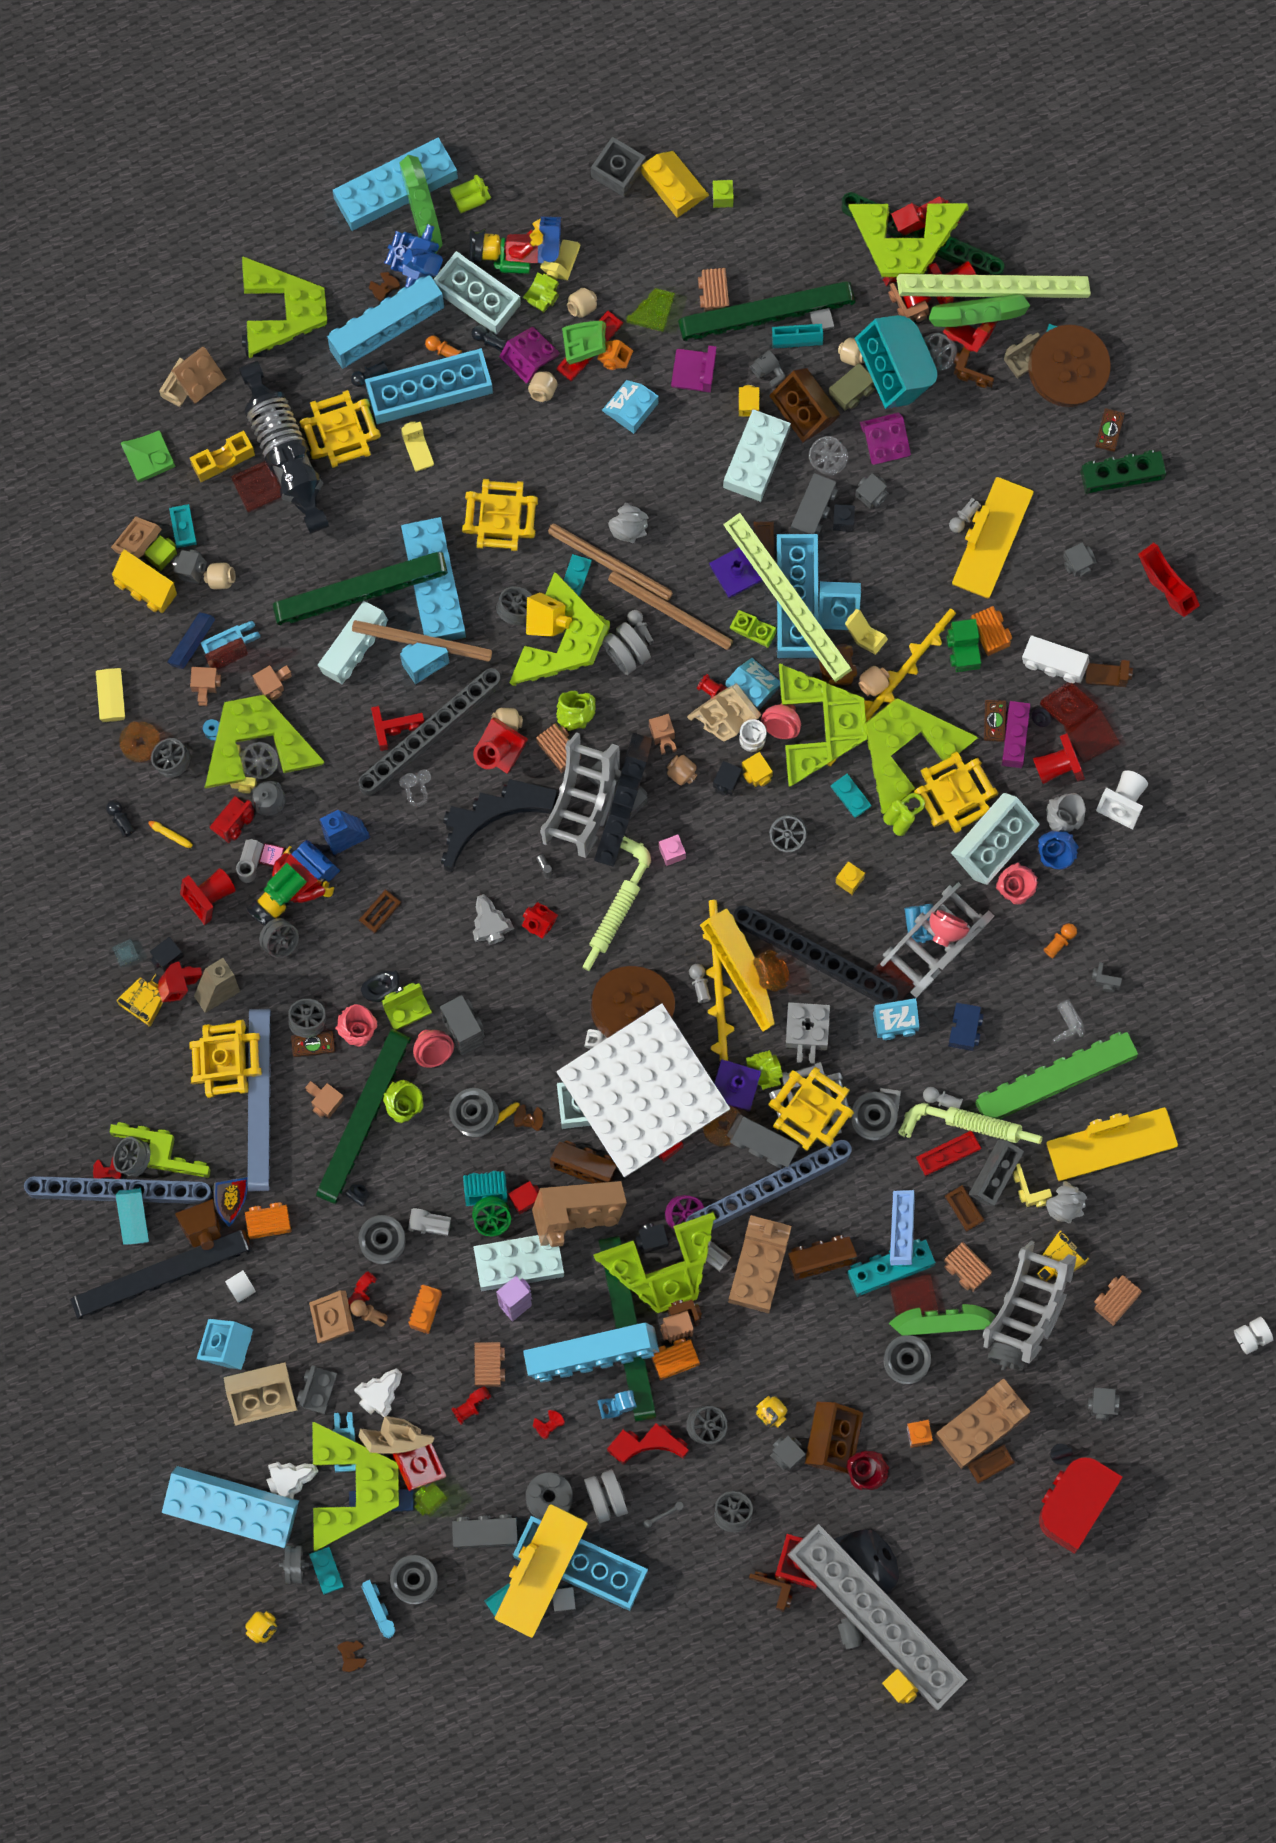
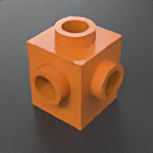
M619 340L605 341L606 352L599 354L597 359L609 370L627 368L633 350Z

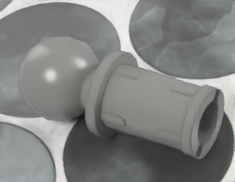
M971 498L966 506L957 512L959 517H954L950 520L949 528L952 532L960 533L965 527V521L971 522L970 518L981 507L978 501Z
M638 610L630 611L627 616L629 624L635 626L633 629L646 647L648 646L647 642L651 645L654 640L647 629V623H642V613Z
M694 964L689 969L690 977L695 979L692 982V986H695L698 1002L705 1003L711 1000L707 987L708 979H703L705 968L701 964Z
M928 1087L923 1092V1098L926 1102L934 1103L937 1101L939 1102V1107L942 1105L947 1108L955 1107L960 1109L963 1100L946 1094V1091H943V1094H939L935 1087Z

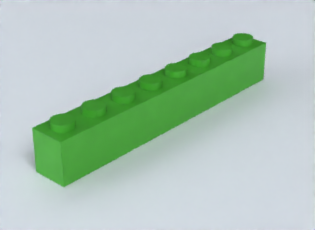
M1118 1032L1109 1037L1110 1040L1104 1043L1102 1040L1097 1041L1091 1045L1092 1048L1086 1051L1084 1049L1077 1050L1068 1059H1065V1057L1059 1058L1053 1062L1054 1065L1048 1068L1046 1066L1039 1067L1030 1076L1024 1074L1016 1078V1082L1010 1085L1007 1082L998 1086L997 1090L992 1093L986 1091L978 1095L979 1099H976L975 1104L981 1115L1002 1119L1136 1059L1138 1053L1128 1032L1124 1034Z

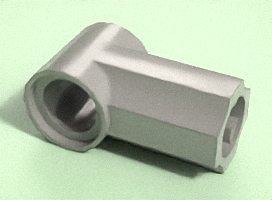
M250 839L245 841L240 861L236 866L239 879L245 883L252 882L256 877V869L263 849V843L257 840ZM245 868L251 869V872L248 874L241 873Z
M413 1208L411 1209L407 1230L412 1232L413 1230H418L422 1234L429 1232L448 1236L451 1217L430 1214L429 1211Z
M710 1241L708 1243L706 1262L720 1272L731 1257Z

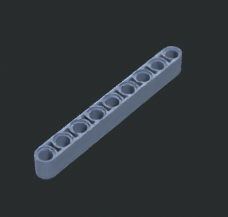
M249 1009V1033L260 1034L258 1053L259 1068H261L262 1075L248 1077V1191H270L269 1097H271V1085L269 1077H271V1009ZM249 1042V1068H251V1061H250V1042Z
M845 1140L836 1141L831 1147L826 1146L792 1163L788 1168L785 1167L691 1214L686 1222L713 1212L718 1216V1219L713 1221V1230L844 1164L850 1157L851 1145ZM843 1149L846 1154L839 1155L836 1150ZM825 1158L828 1163L825 1165L818 1162V1159ZM806 1167L810 1172L804 1174L800 1171V1168ZM783 1176H788L792 1181L790 1183H785L782 1181L781 1178ZM769 1185L773 1188V1191L766 1192L763 1187ZM748 1194L752 1195L755 1200L748 1201L745 1199V1196ZM734 1204L737 1207V1209L731 1211L726 1207V1205Z
M34 1176L28 1178L24 1183V1189L27 1194L35 1199L116 1201V1195L113 1194V1190L117 1186H122L124 1190L143 1187L145 1189L142 1194L143 1202L201 1204L212 1198V1191L208 1184L204 1182ZM32 1184H40L38 1191L30 1192ZM54 1184L61 1185V1188L57 1193H52L50 1191L52 1185ZM74 1185L82 1186L79 1193L74 1194L71 1192ZM100 1185L103 1187L101 1193H92L95 1186ZM160 1187L165 1188L164 1195H155L156 1189ZM180 1188L186 1189V1194L183 1197L176 1196V1191ZM200 1189L207 1190V1195L203 1198L197 1197V1192Z

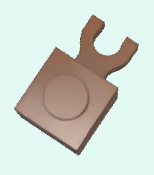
M269 665L254 674L253 680L262 695H265L268 700L270 698L275 700L284 691L281 682L292 677L287 665L276 673Z
M192 667L191 690L192 692H199V706H207L208 693H216L217 687L221 686V675H218L216 668Z
M669 714L649 719V728L655 745L661 743V755L666 754L665 746H671L673 752L677 751L676 745L672 741V739H675V732Z
M311 1081L305 1087L306 1091L315 1097L311 1102L314 1107L313 1111L321 1118L325 1115L329 1119L344 1101L343 1095L328 1083L322 1090Z

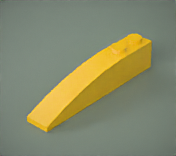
M725 909L705 920L700 926L761 1030L764 1032L774 1025L766 986L745 935L739 930L733 915L729 913L728 909Z

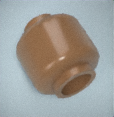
M676 755L666 767L668 769L667 775L679 785H684L686 782L691 784L697 776L695 774L696 764L684 755L679 757Z

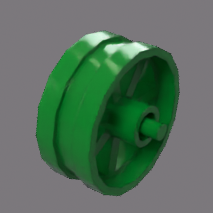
M495 1196L484 1197L473 1207L472 1217L475 1228L479 1233L494 1237L504 1233L510 1226L511 1215L509 1207L503 1199ZM495 1206H500V1207H501V1208H499L498 1210L495 1211ZM480 1211L486 1214L477 1216ZM504 1211L507 1212L506 1217L499 1216ZM486 1220L483 1225H480V1224L477 1222V1221Z

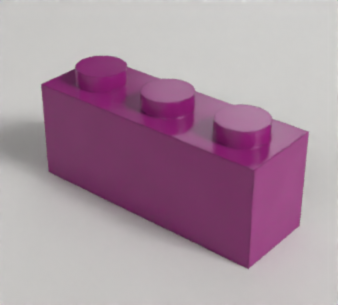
M1010 701L1001 766L1022 768L1030 703Z

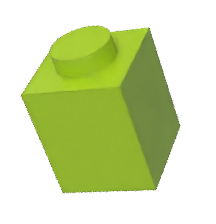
M733 180L713 181V208L733 207Z
M159 536L145 551V558L162 571L177 555L176 545L169 538L165 540L162 536Z

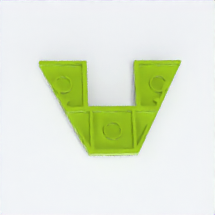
M849 204V209L881 276L897 277L899 274L925 273L927 266L932 263L939 248L943 247L950 237V232L957 227V222L965 211H968V204H928L924 238H886L889 216L888 204Z
M242 257L244 294L284 293L286 320L247 321L249 358H252L253 354L260 351L270 350L275 345H282L291 341L294 336L303 332L307 334L314 328L327 325L324 287Z
M557 573L553 574L545 595L564 603L565 616L571 617L572 622L569 625V629H566L557 653L524 646L509 682L513 686H517V683L524 681H535L540 677L546 678L557 675L558 672L569 669L571 671L578 669L580 666L594 664L607 632L608 626Z
M779 664L782 705L823 702L826 742L785 745L788 786L791 787L867 740L864 726L866 723L865 704L863 697Z
M265 695L228 701L223 705L205 789L245 781L246 778L236 742L273 735L283 773L320 766L324 764V761Z
M898 698L884 707L864 724L868 736V747L871 752L874 778L876 779L881 813H886L893 801L902 800L915 789L891 755L921 732L938 756L944 761L950 758L951 754L955 752L960 753L977 739V736Z
M712 1212L673 1226L684 1261L645 1275L634 1241L594 1254V1258L607 1268L613 1276H616L628 1289L634 1291L641 1300L648 1303L657 1313L668 1310V1307H671V1303L678 1300H683L684 1302L691 1299L693 1301L697 1300L698 1288L702 1281V1270L704 1263H706L708 1243L711 1241V1230L715 1215Z
M312 1422L313 1465L356 1464V1507L313 1508L314 1551H318L324 1546L399 1507V1468L395 1461L379 1453H371L366 1447Z

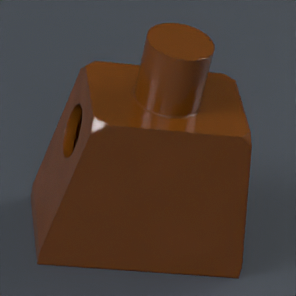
M213 1199L175 1213L178 1223L192 1247L201 1246L202 1249L209 1250L214 1246L213 1241L221 1237L219 1215Z

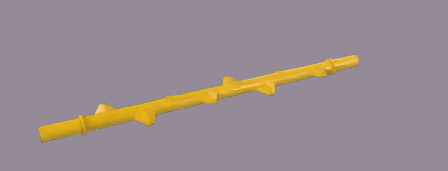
M949 609L921 644L911 643L909 645L912 655L898 672L888 671L890 676L888 678V688L882 691L874 702L864 700L866 722L883 702L891 703L894 700L892 691L907 673L918 674L915 663L930 645L941 646L942 641L939 634L945 630L946 625L955 616L956 612ZM836 759L831 761L827 765L831 767L832 764L836 761Z
M717 900L709 901L710 917L718 913ZM704 933V934H703V939L708 940V938L706 937V935H705V933ZM712 947L713 967L706 970V975L714 979L716 1005L708 1010V1014L717 1018L718 1042L711 1046V1050L719 1054L720 1060L728 1061L726 1036L734 1031V1027L725 1023L724 998L731 994V989L723 985L721 960Z

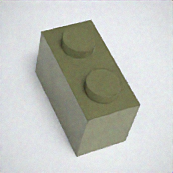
M859 363L829 388V395L846 411L848 408H855L862 396H869L875 390V385L869 372Z

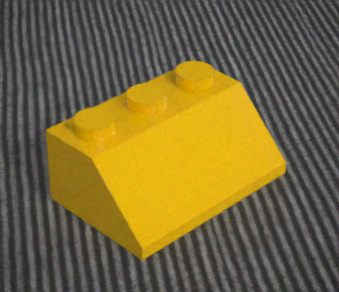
M674 151L656 154L641 165V174L677 218L709 196Z
M125 549L122 551L112 573L115 581L114 584L121 590L125 588L131 592L130 595L137 601L142 599L147 602V607L153 612L160 611L164 613L177 596L174 583Z

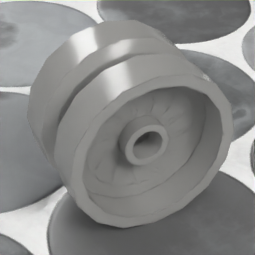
M625 622L616 628V635L609 633L602 641L603 647L610 658L625 675H629L636 670V662L643 665L651 659V655L642 639Z
M612 1469L603 1472L601 1475L604 1487L600 1486L595 1476L584 1479L600 1524L609 1521L611 1518L608 1506L612 1507L617 1517L628 1514L619 1481L617 1482Z

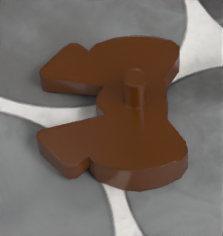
M389 272L380 273L385 282L381 283V286L370 281L369 290L381 302L392 290L400 288L399 281L395 277L390 276Z
M523 1104L516 1109L513 1120L514 1126L532 1127L536 1131H540L543 1125V1112L539 1107H536L533 1116L531 1114L526 1115L525 1105Z
M357 1640L354 1643L349 1641L343 1642L337 1647L342 1654L344 1662L343 1672H353L358 1667L363 1668L366 1663V1659H354L355 1654L353 1652L363 1648V1645Z

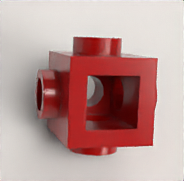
M537 902L532 908L528 907L524 912L523 917L525 920L522 926L530 933L543 939L552 929L558 915L547 906Z

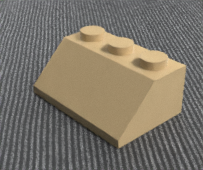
M286 1362L224 1377L226 1394L235 1425L297 1410Z

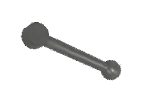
M677 1502L673 1508L651 1520H645L644 1526L649 1528L652 1526V1523L672 1512L682 1510L684 1507L683 1503Z

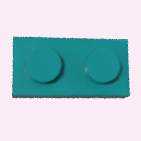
M189 504L169 508L176 547L197 545Z
M572 554L564 581L580 597L592 560Z
M848 774L831 784L830 787L854 818H857L871 808L872 805Z
M330 1547L309 1554L323 1595L344 1588Z

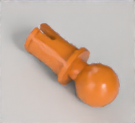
M429 336L426 339V348L429 351L438 350L439 356L451 357L462 354V351L448 345L447 341L441 343L437 336Z
M1070 923L1063 925L1061 935L1056 933L1055 938L1043 949L1049 957L1054 958L1064 946L1068 945L1067 939L1075 938L1077 935L1076 927Z

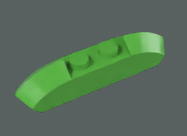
M407 155L399 162L418 236L422 237L427 224L434 226L431 241L439 245V250L442 246L441 233L422 165L418 157Z
M1019 294L940 304L932 307L929 320L936 327H954L1001 321L1024 315L1030 304L1023 295Z
M962 1304V1312H959L958 1309H947L946 1313L938 1314L937 1310L925 1311V1315H922L921 1309L915 1308L901 1313L889 1325L902 1336L981 1330L989 1326L996 1315L983 1307L970 1304Z

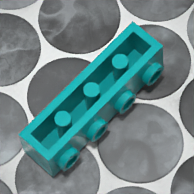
M917 1239L913 1241L912 1265H891L890 1254L883 1257L879 1254L870 1258V1262L862 1265V1262L850 1266L851 1270H848L847 1275L858 1297L935 1266L936 1262L927 1241Z

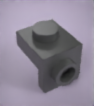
M1099 962L1098 968L1094 967L1092 979L1095 980L1094 986L1103 987L1102 990L1113 993L1115 990L1119 991L1122 978L1102 975L1103 963Z

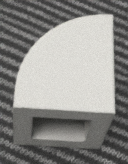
M244 1271L225 1281L238 1303L256 1292Z

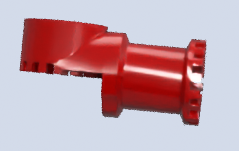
M708 674L701 679L702 682H699L700 684L697 686L699 691L703 690L711 698L727 689L724 685L717 684L710 679Z
M369 1271L357 1282L354 1289L355 1292L348 1299L349 1308L353 1301L362 1300L365 1302L370 1300L365 1294L367 1292L366 1289L371 1282L375 1283L377 1278Z
M486 1386L474 1391L464 1404L451 1409L460 1425L472 1415L479 1414L475 1407L478 1406L479 1401L481 1402L485 1397L487 1399L491 1398V1394Z

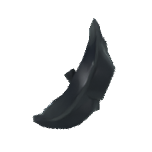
M396 970L394 972L382 971L367 979L361 987L363 997L371 1002H382L386 995L392 992H396V994L401 992L403 987H399L400 976Z

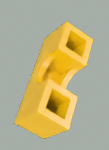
M242 431L226 439V444L222 448L213 452H209L206 449L190 457V461L200 482H203L255 456L248 437Z

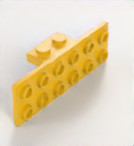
M996 477L985 505L982 506L981 511H976L972 522H975L973 529L969 528L965 537V540H968L967 548L954 576L952 585L987 599L990 598L1032 498V490Z
M1164 1107L1133 1117H1129L1128 1114L1122 1116V1113L1110 1116V1120L1102 1122V1119H1097L1090 1122L1085 1131L1047 1141L1046 1145L1058 1181H1063L1177 1148L1178 1143L1167 1110Z
M552 1504L548 1506L531 1543L527 1547L523 1546L518 1556L521 1559L519 1565H514L509 1577L512 1578L511 1585L495 1616V1620L531 1638L534 1636L588 1525L586 1521Z

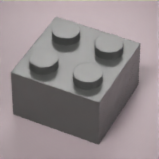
M612 137L591 166V178L625 197L641 174V165L646 162V156Z

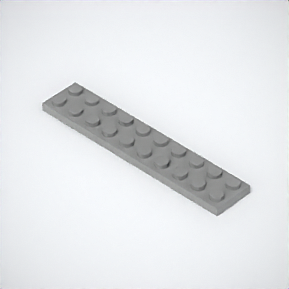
M819 1524L787 1554L893 1666L899 1669L918 1689V1692L936 1710H939L968 1680Z

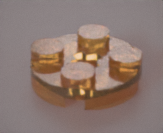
M131 722L125 727L119 738L120 749L125 757L138 763L151 759L153 749L160 742L158 731L146 722ZM143 737L145 745L137 747L135 739Z
M767 950L753 960V965L760 978V986L763 989L768 988L771 991L777 992L787 987L786 982L790 978L789 971L784 960H779L775 956L777 955L775 951Z
M729 1106V1111L703 1127L704 1136L710 1143L719 1147L733 1145L730 1143L731 1138L726 1135L737 1114L741 1115L733 1106ZM722 1121L724 1123L727 1121V1130H719L718 1122Z

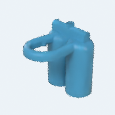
M933 904L904 908L908 933L916 925L914 922L922 912L926 915L933 908ZM922 926L912 936L916 942L926 943V941L933 940L934 938Z

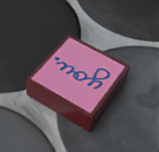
M264 843L259 864L274 867L275 861L283 855L285 849Z

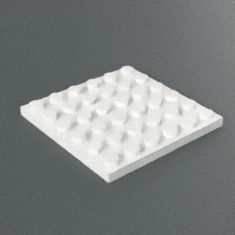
M663 1004L655 1007L556 1071L624 1178L730 1110L728 1104Z

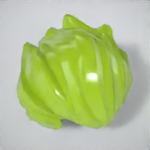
M578 691L562 693L557 704L556 715L558 723L567 728L568 731L579 727L584 729L586 724L595 715L594 696L589 693L578 694Z
M400 1080L396 1083L392 1082L386 1093H384L383 1101L387 1113L396 1122H408L423 1109L422 1093L417 1086L409 1081Z

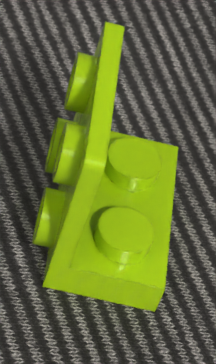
M411 983L405 986L403 991L397 994L392 992L382 1000L384 1011L395 1031L432 1014L423 995L420 983L416 985Z

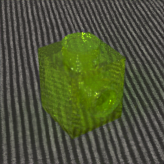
M433 1482L427 1488L423 1486L415 1493L417 1497L414 1500L417 1504L414 1507L422 1516L427 1514L430 1517L448 1501V1498Z

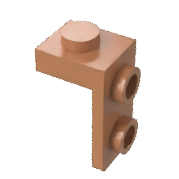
M894 283L890 284L891 291L888 294L893 303L897 302L899 306L897 312L899 315L905 316L912 321L916 320V322L924 320L929 315V307L926 301L907 309Z

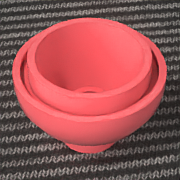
M782 703L766 709L761 717V722L764 724L766 731L779 739L795 738L801 729V721L794 705H782Z
M937 910V912H932L930 915V927L935 934L933 941L945 947H948L950 942L964 938L970 930L964 920L945 911Z
M424 1030L418 1035L414 1044L413 1054L415 1060L422 1067H437L446 1062L452 1055L454 1043L451 1037L444 1031Z

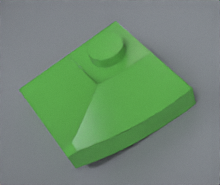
M604 321L583 322L562 328L566 360L570 365L606 352V323Z
M159 430L137 439L121 442V446L138 483L176 467Z

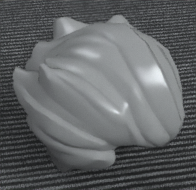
M624 503V506L618 509L619 515L610 519L608 523L610 531L615 538L635 543L637 538L647 535L645 528L648 527L646 519H649V517L639 508L629 503Z
M1070 793L1050 799L1046 808L1049 826L1053 831L1058 832L1078 830L1084 823L1086 812L1082 797L1079 794Z
M1064 1181L1063 1186L1056 1190L1058 1195L1048 1199L1046 1202L1047 1210L1052 1218L1060 1222L1071 1223L1072 1219L1084 1215L1082 1209L1085 1208L1087 1196L1079 1191L1077 1187Z

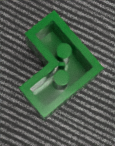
M976 619L952 622L946 636L948 648L952 647L953 652L950 655L951 667H955L956 672L980 669L981 659Z

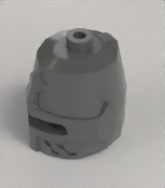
M267 781L253 788L252 802L258 814L271 816L277 815L283 810L286 796L279 782Z

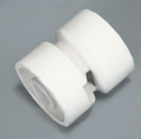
M752 719L742 724L739 740L743 749L749 752H757L765 745L766 728L759 720Z
M1262 1317L1251 1321L1249 1326L1243 1325L1234 1330L1239 1344L1243 1342L1240 1346L1246 1354L1257 1350L1258 1345L1264 1346L1273 1341L1272 1333Z

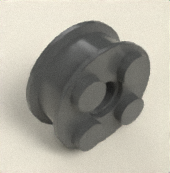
M469 1088L456 1095L450 1105L449 1114L456 1128L464 1135L476 1138L492 1131L499 1118V1109L494 1099L484 1090ZM478 1109L477 1113L471 1116V1112Z
M869 1092L860 1096L854 1103L852 1108L854 1114L851 1117V1123L854 1130L861 1137L868 1140H880L887 1137L894 1130L898 1113L896 1105L890 1097L880 1092ZM876 1111L879 1113L880 1118L877 1121H873L869 1118L868 1114Z
M378 1215L368 1219L362 1225L358 1239L361 1251L368 1260L374 1263H391L398 1259L404 1251L406 1244L404 1230L400 1223L390 1216ZM386 1235L388 1240L385 1244H378L376 1242L377 1237Z
M904 1335L894 1339L888 1345L884 1355V1367L887 1374L894 1381L901 1384H913L920 1381L927 1374L931 1364V1354L928 1346L921 1339L911 1335ZM910 1355L913 1358V1363L910 1365L904 1364L901 1360L902 1356Z
M543 1473L536 1476L529 1483L526 1490V1504L530 1513L537 1519L542 1521L550 1504L566 1512H569L573 1500L572 1489L568 1481L561 1475ZM547 1492L553 1493L555 1500L550 1503L546 1502L543 1499L544 1494Z
M410 1555L400 1559L394 1565L390 1575V1583L395 1595L401 1601L408 1604H421L434 1595L438 1586V1575L435 1567L428 1559L418 1555ZM413 1574H417L420 1577V1582L417 1585L408 1583V1578Z

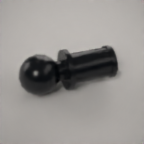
M475 326L471 331L474 340H484L485 346L489 345L502 352L507 343L506 340L493 334V331H490L488 334L483 326Z
M384 361L369 368L364 367L365 372H354L351 375V383L356 387H361L365 384V379L388 373Z
M116 800L108 802L106 810L109 815L114 816L112 819L113 823L117 824L123 837L130 836L135 832V829L126 817L127 813H121V803Z

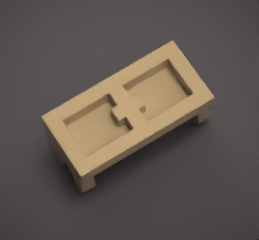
M179 358L174 368L177 367L184 360ZM171 371L159 392L162 398L181 407L187 397V393Z

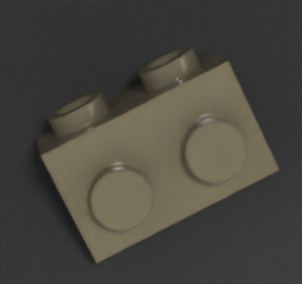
M1039 333L1029 334L1022 340V343L1017 346L1014 344L1006 350L1004 361L1017 379L1029 372V356L1034 345L1040 339Z

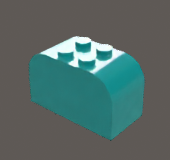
M901 315L876 318L854 338L885 409L910 405L935 383L937 379L936 366L918 326L911 319Z

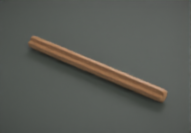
M556 524L550 526L548 533L621 574L663 600L668 601L673 593L670 589Z
M615 571L610 574L608 580L724 649L728 650L732 646L733 640L621 574Z
M354 620L352 625L353 632L412 645L422 643L447 649L448 653L483 661H490L492 656V650L357 620Z

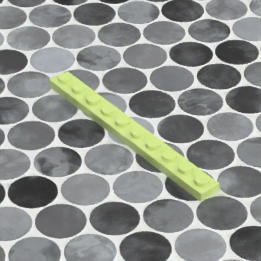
M899 274L897 276L899 296L1000 297L1019 294L1024 297L1088 298L1091 295L1088 276Z
M739 513L723 524L834 681H838L852 671L743 516Z

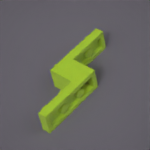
M120 1122L117 1125L111 1124V1136L120 1138L134 1137L150 1143L151 1155L148 1168L209 1178L211 1170L204 1162L194 1161V1164L186 1163L185 1159L177 1157L170 1160L175 1139L173 1135H170L171 1132L166 1130L153 1132L150 1131V1128L138 1126L137 1129L130 1128L129 1124Z

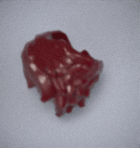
M862 1451L849 1457L847 1460L851 1484L856 1489L874 1490L887 1482L889 1466L882 1458V1453Z

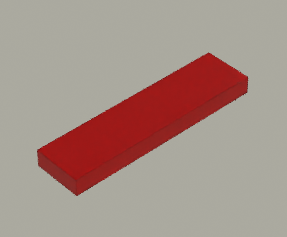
M609 311L599 320L606 323L605 341H609L623 325V322ZM593 357L571 365L565 358L556 370L572 382Z

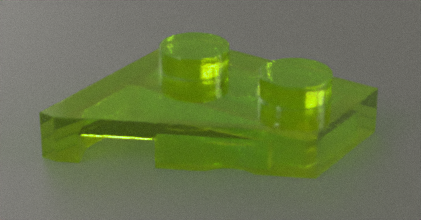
M655 288L648 298L643 300L631 315L627 316L626 322L664 332L675 293Z

